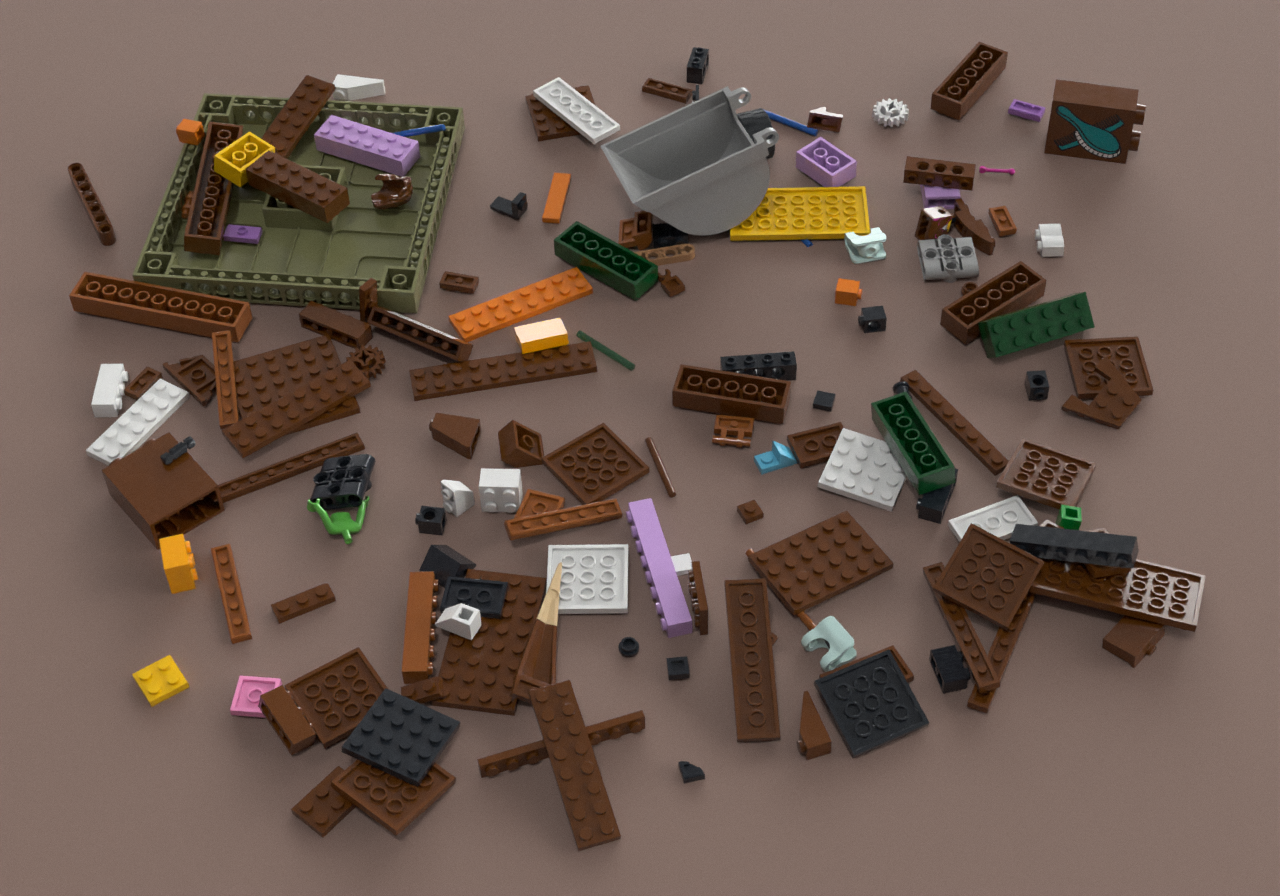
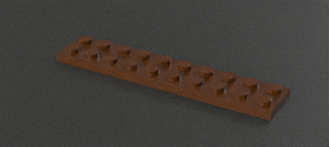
M591 341L525 354L519 352L411 369L409 372L414 401L595 373L597 372V365Z

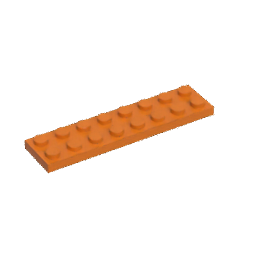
M575 267L448 316L449 322L463 341L470 342L593 294V288L580 270Z

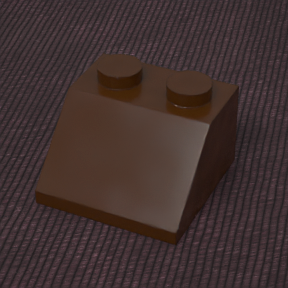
M514 420L510 421L498 432L501 461L515 468L543 465L542 457H544V450L540 433Z

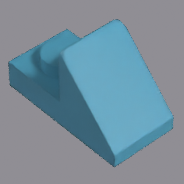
M772 441V451L754 456V462L761 475L797 464V460L790 448L775 441Z

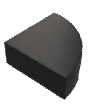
M688 761L678 762L684 784L705 779V774L700 767L689 764Z

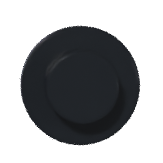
M633 637L623 638L618 646L620 654L626 657L636 655L639 651V643Z

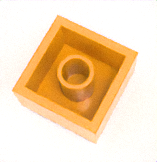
M184 534L159 539L164 571L171 593L175 594L196 589L195 581L198 580L196 568H194L196 564L194 555L191 553L190 541H185Z

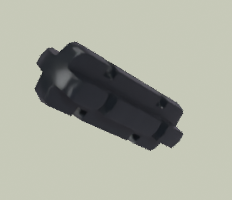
M188 436L183 440V443L179 442L169 449L168 453L162 454L160 456L161 461L165 465L173 462L172 459L176 460L186 453L187 449L193 448L196 445L195 440Z

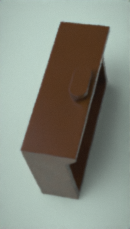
M1125 615L1103 638L1102 648L1128 662L1131 667L1135 668L1147 654L1151 656L1157 648L1155 645L1165 634V625Z

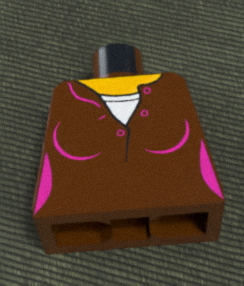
M942 206L921 209L915 237L918 240L938 239L941 235H947L950 224L956 222L955 214L949 213Z

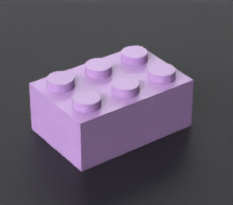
M822 137L796 152V168L824 187H840L856 177L857 161Z

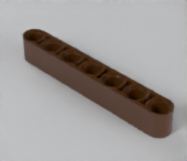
M81 163L70 164L68 172L71 182L101 244L104 246L113 245L116 242L113 226Z

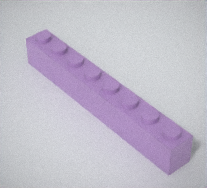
M652 499L628 503L629 511H626L627 522L632 524L630 526L632 537L637 539L635 545L637 552H641L642 555L640 556L642 568L647 570L645 577L647 583H651L652 586L650 587L652 599L656 598L657 601L655 608L657 615L661 614L662 617L660 619L661 628L663 631L666 630L668 638L692 633V619Z

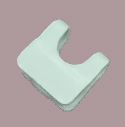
M879 227L871 228V234L866 236H859L854 232L845 233V247L853 263L858 264L886 258V252L882 243L886 241V235L882 233Z
M833 616L823 619L814 629L806 633L801 640L802 646L807 651H813L817 648H827L829 650L820 661L821 668L825 672L847 664L857 656V652L853 648L854 639Z

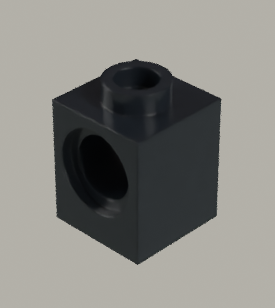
M883 306L861 308L858 323L859 326H862L864 333L886 331L887 317Z
M1027 371L1024 385L1028 401L1047 400L1049 383L1046 371Z
M421 506L420 513H417L415 518V524L418 525L419 533L443 535L447 521L445 508Z

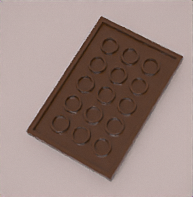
M847 510L761 549L748 557L751 565L763 579L766 578V583L793 615L801 613L893 569L894 565L890 558Z

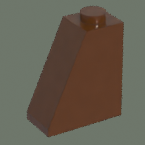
M436 413L434 419L430 421L429 431H432V438L435 441L471 460L481 434L480 419Z

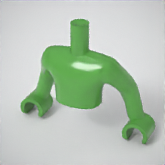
M366 496L362 504L357 506L356 521L352 520L347 512H337L329 517L327 512L320 506L319 499H316L315 503L308 499L307 510L319 514L329 534L342 535L344 542L350 544L352 543L351 534L359 533L362 528L369 496Z

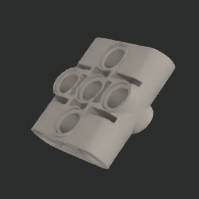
M941 235L938 239L918 240L917 251L924 281L943 279L945 282L953 283L958 278L978 277L979 266L971 237L952 238L949 235Z

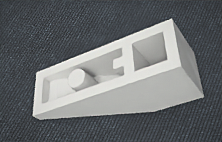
M337 74L333 82L336 87L333 92V99L352 101L385 95L384 80Z

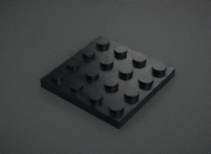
M889 649L817 679L813 683L852 758L929 725L925 713Z
M385 688L342 745L341 752L418 787L459 729L460 721Z

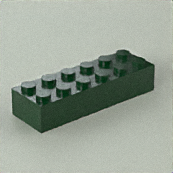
M578 221L554 239V251L557 257L635 301L658 282V266Z
M1086 292L1070 294L978 322L987 358H997L1095 327Z
M907 392L871 403L874 424L918 495L955 483V466Z

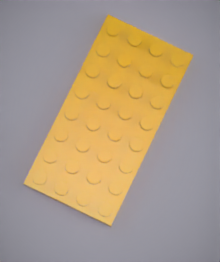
M865 186L768 188L757 209L742 223L730 229V241L845 239V233L854 232L859 236L869 235L870 225Z

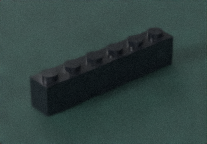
M1016 524L1010 538V544L1037 558L1133 569L1139 552L1137 537Z

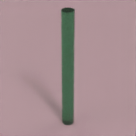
M581 330L577 332L576 336L585 342L591 341V345L627 369L634 370L635 364Z

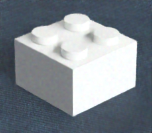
M481 468L479 492L482 512L513 513L518 511L523 498L520 469Z

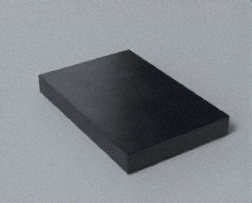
M448 576L440 605V613H443L446 608L462 603L480 610L481 617L501 619L508 582Z

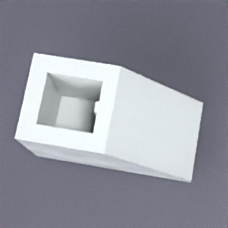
M452 480L441 481L443 506L448 513L458 517L475 504L473 491L463 483Z
M462 603L446 608L435 623L436 627L470 640L474 638L482 625L480 610Z

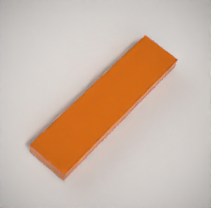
M554 172L542 217L544 223L560 224L571 181V174Z

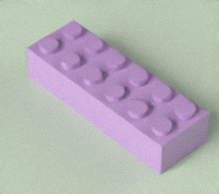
M331 115L314 134L318 151L402 177L407 174L420 158L418 141Z

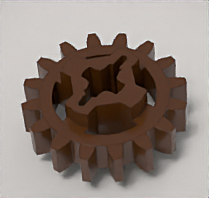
M362 345L360 350L356 347V352H349L350 357H346V361L351 360L368 380H370V377L376 378V374H382L381 369L386 368L383 351H379L378 347L372 349V345H369L368 348Z

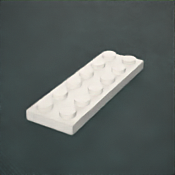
M559 77L533 90L534 97L593 144L620 130V125Z
M159 379L86 450L87 455L109 466L113 460L121 457L124 458L133 453L190 398L189 392Z

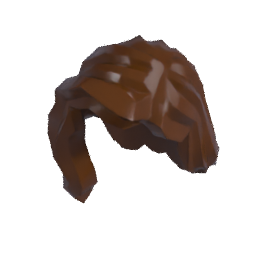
M378 174L375 177V180H382L383 182L380 191L371 195L375 208L388 209L407 204L413 194L411 177H398L394 174Z

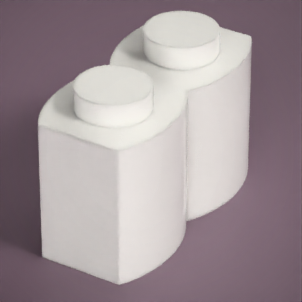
M1039 224L1038 229H1035V240H1038L1037 252H1040L1041 257L1063 256L1064 240L1061 225Z

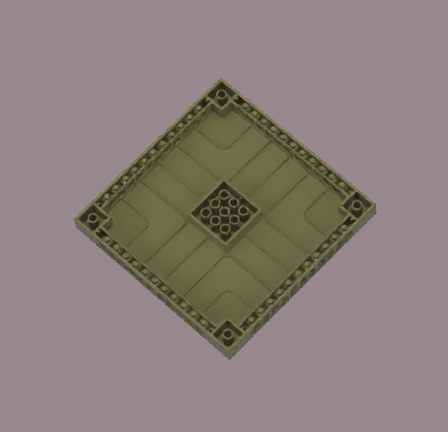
M204 93L194 121L202 122L205 136L198 146L187 143L183 145L133 272L134 281L249 303L307 306L310 301H313L328 308L360 310L359 287L372 277L377 281V306L394 312L417 313L465 130L463 107L328 100L287 159L346 187L350 204L330 222L325 223L250 186L248 182L241 187L234 184L225 231L228 224L261 227L263 232L258 244L224 241L223 237L220 255L184 251V233L188 218L184 219L181 216V209L185 204L184 199L189 191L194 192L209 121L242 125L243 135L251 132L257 137L262 138L289 98ZM331 115L389 133L440 124L445 125V131L406 137L418 141L420 158L404 176L412 178L413 194L407 204L388 209L375 208L371 195L380 191L383 186L382 180H375V177L378 174L392 173L316 149L314 134Z

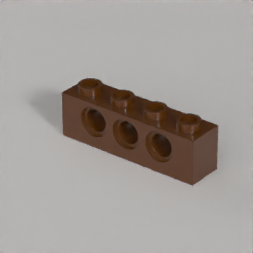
M907 156L903 183L972 191L976 164Z

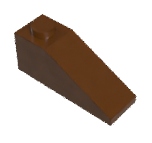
M807 690L803 694L797 747L799 752L804 754L806 760L830 754L832 741Z

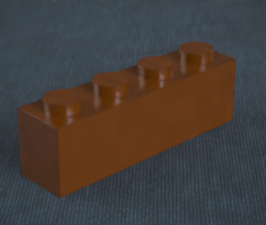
M310 301L299 313L301 327L322 336L329 334L332 340L355 349L357 347L360 350L362 345L366 346L373 338L370 324L340 313L337 310L330 309L322 304Z

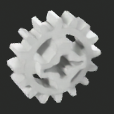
M888 98V101L882 99V103L877 102L873 106L872 117H874V121H878V124L884 123L885 127L887 125H890V127H893V125L899 126V123L904 124L905 120H908L909 109H907L906 104L903 105V101L897 102V99L891 100L890 98Z

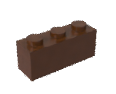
M281 685L260 695L258 707L291 755L314 744L316 730L306 720L302 708L297 707L290 691H286L284 686Z

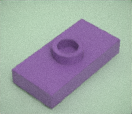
M1014 99L1008 109V113L1040 122L1045 113V107Z
M228 224L223 237L224 241L258 244L263 231L261 227Z

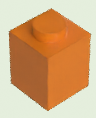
M183 119L176 128L179 142L198 146L205 136L202 122Z
M839 278L835 292V303L856 306L857 300H861L863 289H859L860 281Z

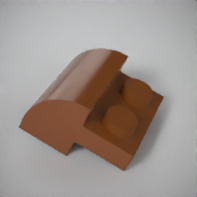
M645 210L635 212L634 218L620 220L618 244L625 248L637 246L639 251L646 249L652 241L653 214Z

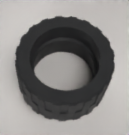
M762 108L737 114L738 120L754 144L753 134L769 127L773 128L768 114ZM773 134L767 136L766 140L771 139ZM775 145L767 148L769 155L766 156V159L774 156Z

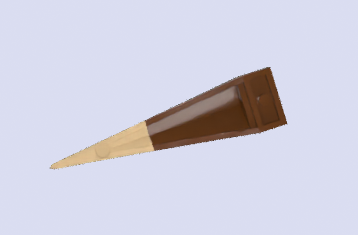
M562 562L557 565L513 677L514 681L510 696L532 704L529 697L530 690L556 683V642Z

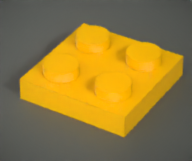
M170 655L132 674L133 679L151 707L189 688L187 680Z

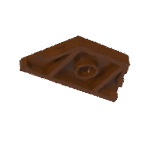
M203 355L179 359L180 363L169 365L168 362L162 364L164 370L203 407L207 405L217 391L215 366Z

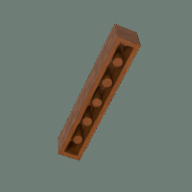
M434 571L410 572L402 661L404 684L429 679L430 675H433V662H431V658H434L435 649L432 641L436 640V630L433 629V624L437 622V613L434 612V608H438V596H435V592H439V580H435Z

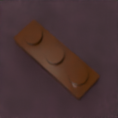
M372 277L359 287L360 321L362 322L368 321L372 307L378 304L377 281Z
M328 582L271 604V608L280 624L333 603L336 599Z

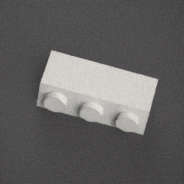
M101 364L91 403L95 417H118L119 409H122V396L125 395V382H128L129 378L123 364Z

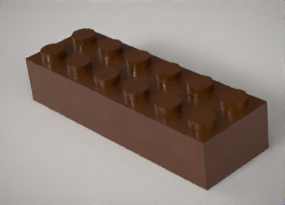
M979 41L932 93L930 109L960 120L1006 68L1008 52Z
M269 150L246 168L250 186L325 223L330 222L350 204L346 187Z
M1020 261L942 309L940 325L966 345L981 335L978 322L1021 310L1043 297L1047 280Z
M681 364L672 390V404L675 407L783 424L791 396V381Z

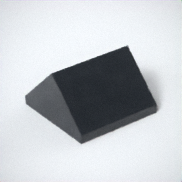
M431 545L419 570L420 572L434 571L435 580L438 579L439 585L445 588L448 576L464 578L467 570L474 569L476 564L447 545Z

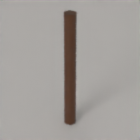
M648 437L645 439V442L670 498L675 497V489L653 439Z

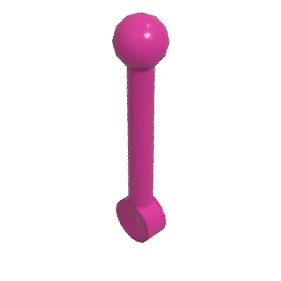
M981 166L979 172H1001L1013 175L1015 169H991Z

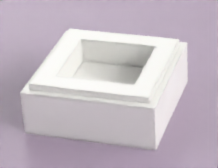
M690 554L671 556L677 576L688 574V570H691L692 562Z

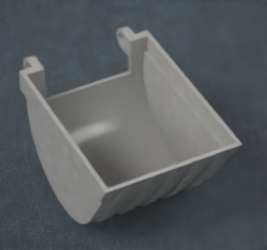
M727 86L600 147L634 205L646 212L652 213L682 232L692 235H713L727 231L742 223L762 202L768 189L770 178L769 165L766 156L769 155L767 148L778 142L779 134L774 128H766L753 134L754 144L738 120L735 111L750 102L751 94L747 88L741 87L731 92ZM746 94L743 99H739L740 95ZM773 134L771 139L766 140L767 136Z

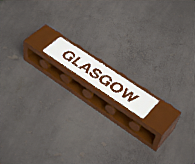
M373 306L367 321L371 325L456 361H468L473 348V344L384 307Z

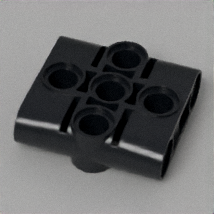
M359 454L325 459L321 471L313 478L315 487L310 501L315 503L316 499H319V504L324 510L360 506L365 492L372 487L370 477L376 462L375 458L369 454Z

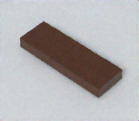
M648 78L642 86V92L685 104L692 96L693 91L689 88Z

